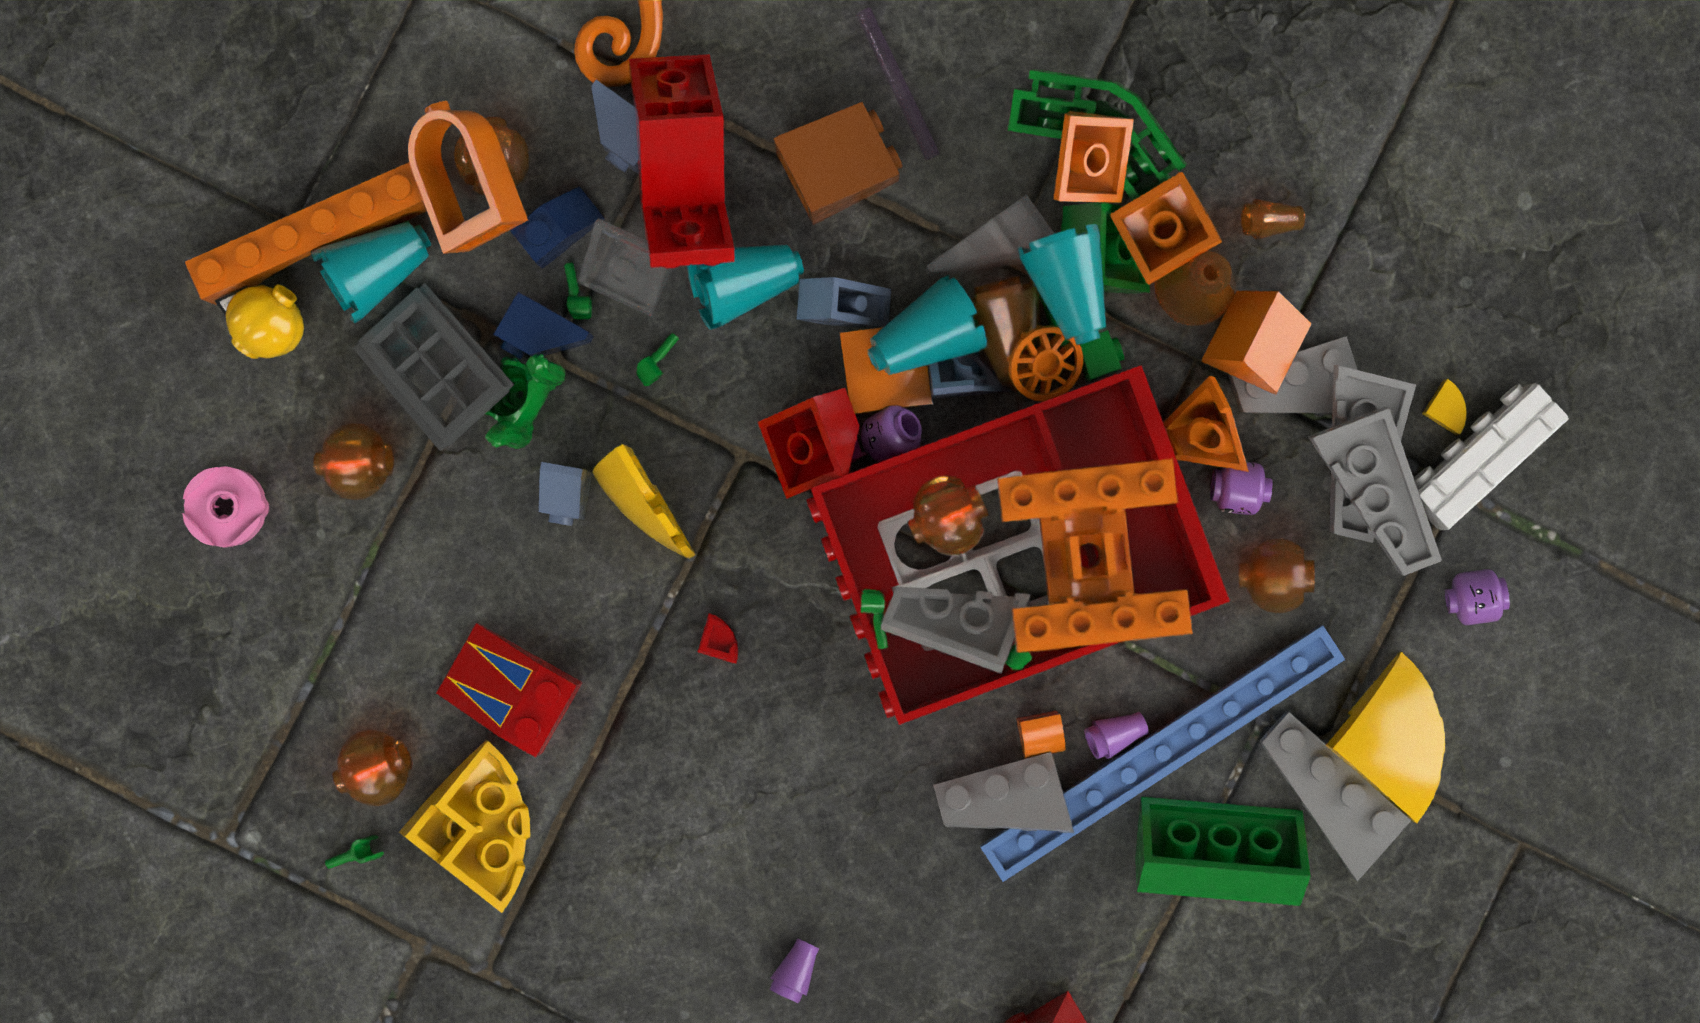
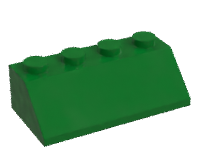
M1141 797L1135 856L1137 892L1301 906L1311 877L1303 810Z

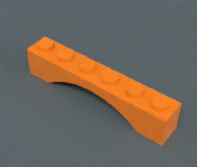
M408 162L187 260L185 264L200 298L217 305L214 300L246 285L248 287L259 285L280 270L310 256L311 252L319 247L402 223L427 212Z

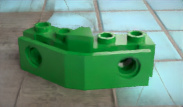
M1032 69L1029 72L1028 78L1033 79L1032 89L1020 87L1014 89L1008 131L1062 139L1064 117L1069 111L1130 119L1128 114L1105 100L1082 97L1084 87L1110 91L1132 105L1147 126L1141 132L1137 130L1134 124L1132 128L1124 190L1132 201L1170 179L1169 173L1174 169L1181 171L1186 167L1187 163L1139 95L1117 81ZM1045 86L1075 91L1073 100L1040 95V88ZM1147 135L1158 153L1168 164L1161 170L1140 141Z

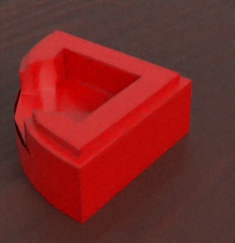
M709 613L697 652L737 664L739 654L738 642L731 627L720 617Z

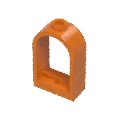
M448 101L437 102L426 107V114L416 122L411 131L408 142V158L443 254L469 252L528 221L499 141L490 123L476 112L451 110ZM452 123L459 129L465 140L490 207L467 221L464 220L441 155L444 134Z

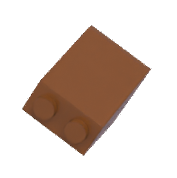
M863 102L773 138L776 155L813 225L899 182L900 174L898 169L903 167L902 162L892 145L887 148L885 147L879 135L884 132L882 123L874 109L867 112Z

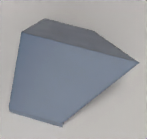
M977 352L928 365L932 399L1011 392Z

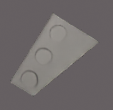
M1346 336L1297 352L1276 395L1229 374L1228 376L1240 413L1332 414L1334 365L1358 369Z
M896 587L882 620L881 630L1002 673L1015 639L1012 608L1027 607L1030 594L1015 593V597L992 596V592L976 591V595L952 594L947 589Z
M1051 752L933 785L943 824L946 827L1021 829L1022 831L1045 830L1074 833Z

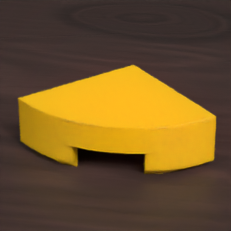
M1445 379L1422 414L1451 433L1460 435L1466 422V404L1457 386L1449 379Z

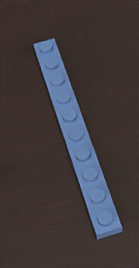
M1318 625L1064 790L1063 794L1074 833L1004 829L981 844L980 848L1002 882H1004L1340 664L1345 658L1325 627Z

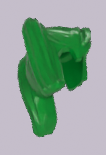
M542 354L530 356L526 364L521 363L517 358H509L507 356L500 361V369L514 385L509 389L510 392L485 413L498 421L485 436L492 446L498 448L504 445L509 448L520 449L529 445L534 430L533 422L539 415L549 391L565 381V369L559 364L548 361ZM522 391L524 395L520 399L518 393Z

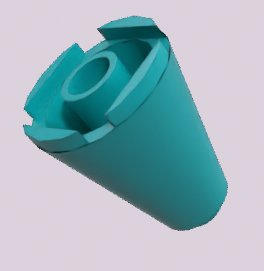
M407 221L319 247L311 252V256L314 262L322 258L323 263L321 265L324 269L319 272L342 309L345 311L351 307L354 310L350 320L356 323L363 319L429 257L427 248L432 245L420 225L413 227Z
M1097 224L1086 225L1088 234H1085V232L1076 234L1075 228L1030 242L1031 251L1024 247L1018 248L1020 260L1066 340L1074 338L1076 345L1099 339V330L1106 328L1101 241Z
M788 245L734 247L735 262L721 263L715 266L704 264L687 265L694 298L699 297L701 304L706 307L698 310L706 327L710 330L720 328L799 283V275L804 273L803 263L798 251L792 252Z
M946 275L935 282L870 339L872 347L867 349V353L878 372L884 369L888 375L978 352L986 348L987 339L983 325L977 328L974 326L975 323L972 315L976 314L977 311L967 293L954 277L949 279V275Z

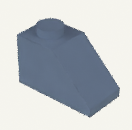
M595 80L591 88L600 142L605 151L608 152L605 159L624 173L629 167L638 174L635 107L598 80Z
M836 277L800 279L797 320L834 326L882 328L889 323L891 289Z
M541 462L539 512L549 514L548 522L572 526L574 518L584 520L593 473L584 469Z

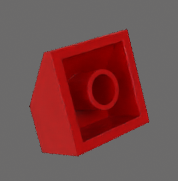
M845 388L812 397L758 422L786 499L808 491L812 487L849 474L860 426Z

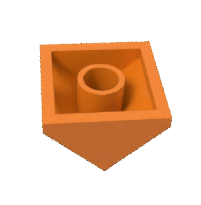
M1073 111L1065 114L1053 200L1122 203L1134 119Z
M1183 172L1178 173L1110 214L1148 285L1222 242L1211 218Z
M1236 291L1201 362L1276 395L1311 323L1278 291Z

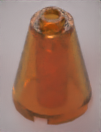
M1211 248L1154 281L1157 302L1170 318L1178 323L1196 326L1213 322L1227 311L1235 295L1236 282L1229 262L1223 255Z
M1018 276L975 287L976 295L970 298L977 311L976 314L972 315L975 323L974 326L977 328L983 325L986 334L987 345L983 350L1002 386H1010L1011 391L1018 390L1009 378V362L1007 358L1011 356L1015 345L1022 338L1021 334L1023 332L1028 333L1035 329L1037 325H1040V294L1030 276V283L1021 284ZM1039 336L1031 340L1035 348L1040 347ZM1026 346L1024 347L1020 355L1029 354V351ZM1028 363L1017 364V371L1028 368ZM1029 377L1019 379L1024 387H1026Z

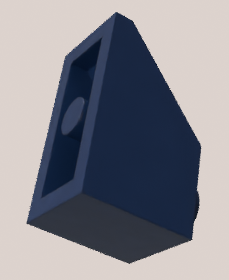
M579 186L542 204L527 216L528 221L510 231L535 263L543 269L604 221L605 218Z
M519 292L516 294L494 333L495 336L504 340L500 348L519 359H522L525 353L530 356L535 354L546 356L590 344L594 338L588 331Z

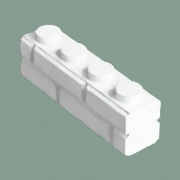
M1533 383L1522 387L1520 384L1512 387L1501 397L1500 400L1504 405L1496 413L1492 414L1490 411L1484 413L1471 425L1470 428L1474 433L1464 442L1460 439L1455 440L1441 453V456L1445 459L1434 470L1428 466L1414 477L1426 516L1437 529L1449 530L1568 420L1566 413L1551 400V397L1540 385Z

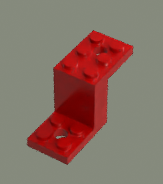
M710 54L629 59V74L637 124L640 203L650 267L672 269L683 265L704 264L715 266L721 263L735 262L734 244L725 206L724 117Z

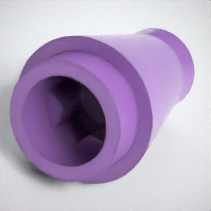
M1136 712L1131 715L1092 721V726L1085 728L1084 733L1094 757L1099 759L1105 756L1109 759L1140 737L1147 735L1149 731L1143 715L1140 712Z
M797 938L793 948L770 977L773 980L770 990L799 1003L803 994L807 996L819 948Z

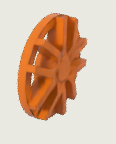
M1037 325L1035 329L1028 333L1023 332L1021 334L1022 338L1015 345L1011 356L1007 358L1009 362L1008 375L1015 388L1027 398L1035 401H1046L1067 393L1075 385L1082 371L1083 352L1081 346L1076 345L1075 339L1072 338L1068 339L1069 343L1057 351L1065 340L1058 326ZM1047 333L1056 334L1050 341L1048 340ZM1039 336L1040 347L1035 348L1031 340ZM1026 346L1029 354L1020 355ZM1073 351L1074 365L1064 361ZM1028 363L1027 368L1017 371V364ZM1063 368L1072 371L1067 380L1059 376ZM1028 378L1026 387L1021 384L1019 379ZM1053 379L1062 384L1061 387L1050 392ZM1042 380L1040 394L1035 393L1038 381Z

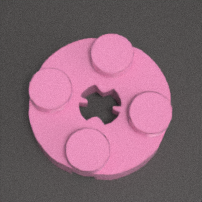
M224 466L203 470L189 482L183 495V499H185V513L182 514L187 529L200 542L212 546L228 548L248 542L259 532L269 512V503L265 498V493L260 483L248 472L233 467ZM221 497L224 500L232 499L234 503L232 508L234 510L230 516L223 514L219 517L215 508H219V506L215 505L218 498Z

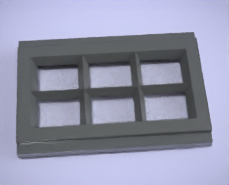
M425 283L419 288L416 287L357 341L358 344L353 348L440 451L453 444L510 392L509 389L514 385Z

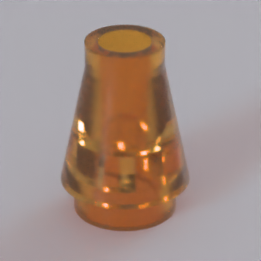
M1255 199L1252 203L1244 204L1241 212L1242 231L1245 236H1252L1255 240L1289 231L1302 230L1305 224V212L1302 206H1290Z

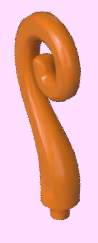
M638 0L641 19L640 40L632 55L625 62L617 66H608L597 60L593 52V43L598 35L608 33L613 37V53L617 56L624 55L631 43L630 31L625 23L611 16H596L581 27L575 40L574 53L580 71L588 80L593 83L595 80H598L606 87H619L631 83L629 59L656 57L663 30L662 0Z

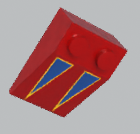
M476 623L436 694L500 738L536 758L544 752L583 682L483 625Z

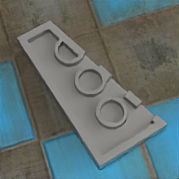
M1334 365L1332 427L1382 407L1390 408L1401 440L1416 385ZM1331 472L1330 532L1373 543L1374 535Z
M1382 407L1308 436L1399 574L1405 576L1442 561L1390 408Z
M1285 711L1260 739L1259 742L1287 783L1291 785L1300 798L1303 806L1309 815L1313 817L1333 850L1339 855L1350 875L1358 882L1411 820L1360 774L1331 751L1324 742L1290 712Z

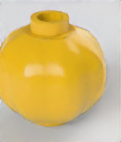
M265 285L247 287L236 293L228 303L226 310V323L235 348L253 359L279 357L295 349L300 343L304 331L303 317L295 304L297 300L295 294L282 285H276L274 288Z

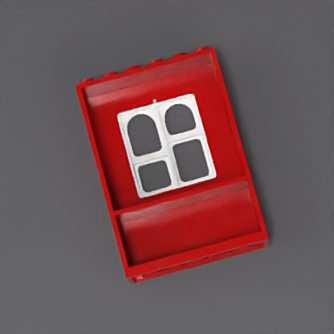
M1142 365L811 488L814 497L806 499L814 522L823 521L828 536L821 538L829 562L837 559L842 571V575L835 577L843 601L852 598L857 613L850 615V619L858 640L866 638L871 649L870 652L864 654L872 679L881 676L885 690L878 693L887 719L895 716L898 725L1120 643L1110 642L1028 651L1032 659L1023 669L1013 670L1005 663L1002 673L886 632L888 647L878 649L873 624L874 614L861 613L862 591L864 589L879 590L884 594L885 616L896 587L927 588L939 581L976 569L981 573L988 592H992V596L1007 597L996 568L998 560L1030 547H1038L1043 554L1039 518L1030 519V529L1019 535L975 551L968 549L954 514V507L960 502L998 489V478L1173 459L1177 503L1125 509L1134 593L1149 594L1187 590L1190 616L1230 602ZM928 514H935L940 520L950 547L951 558L944 563L926 569L917 570L909 568L900 561L896 554L894 545L896 534L906 523ZM1089 543L1083 544L1079 548L1081 566L1090 568L1097 562L1098 552L1093 545ZM1048 595L1028 602L1027 607L1048 605Z

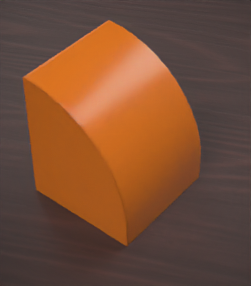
M1057 711L1016 718L1024 759L1049 752L1053 754L1065 751L1061 715Z

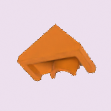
M1209 376L1163 422L1176 459L1249 472L1231 407L1216 378Z

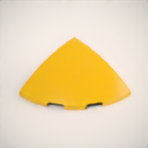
M622 444L606 455L595 466L592 473L603 491L639 529L666 548L688 559L696 555L656 485L651 483L632 448Z
M1399 652L1348 712L1351 716L1326 746L1413 822L1418 823L1428 809L1440 783L1443 755L1445 753V733L1443 720L1439 714L1431 687L1415 664L1404 653Z
M486 740L444 780L399 833L502 913L515 894L525 870L523 858L526 840L530 838V818L528 806L523 803L517 785L518 777L500 751Z

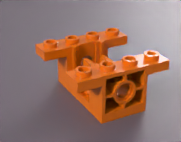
M1173 459L997 479L1002 522L1039 518L1048 605L1012 608L1017 653L1192 634L1187 590L1149 594L1134 593L1125 509L1177 503ZM1086 543L1093 545L1098 552L1097 562L1090 568L1081 566L1079 548Z

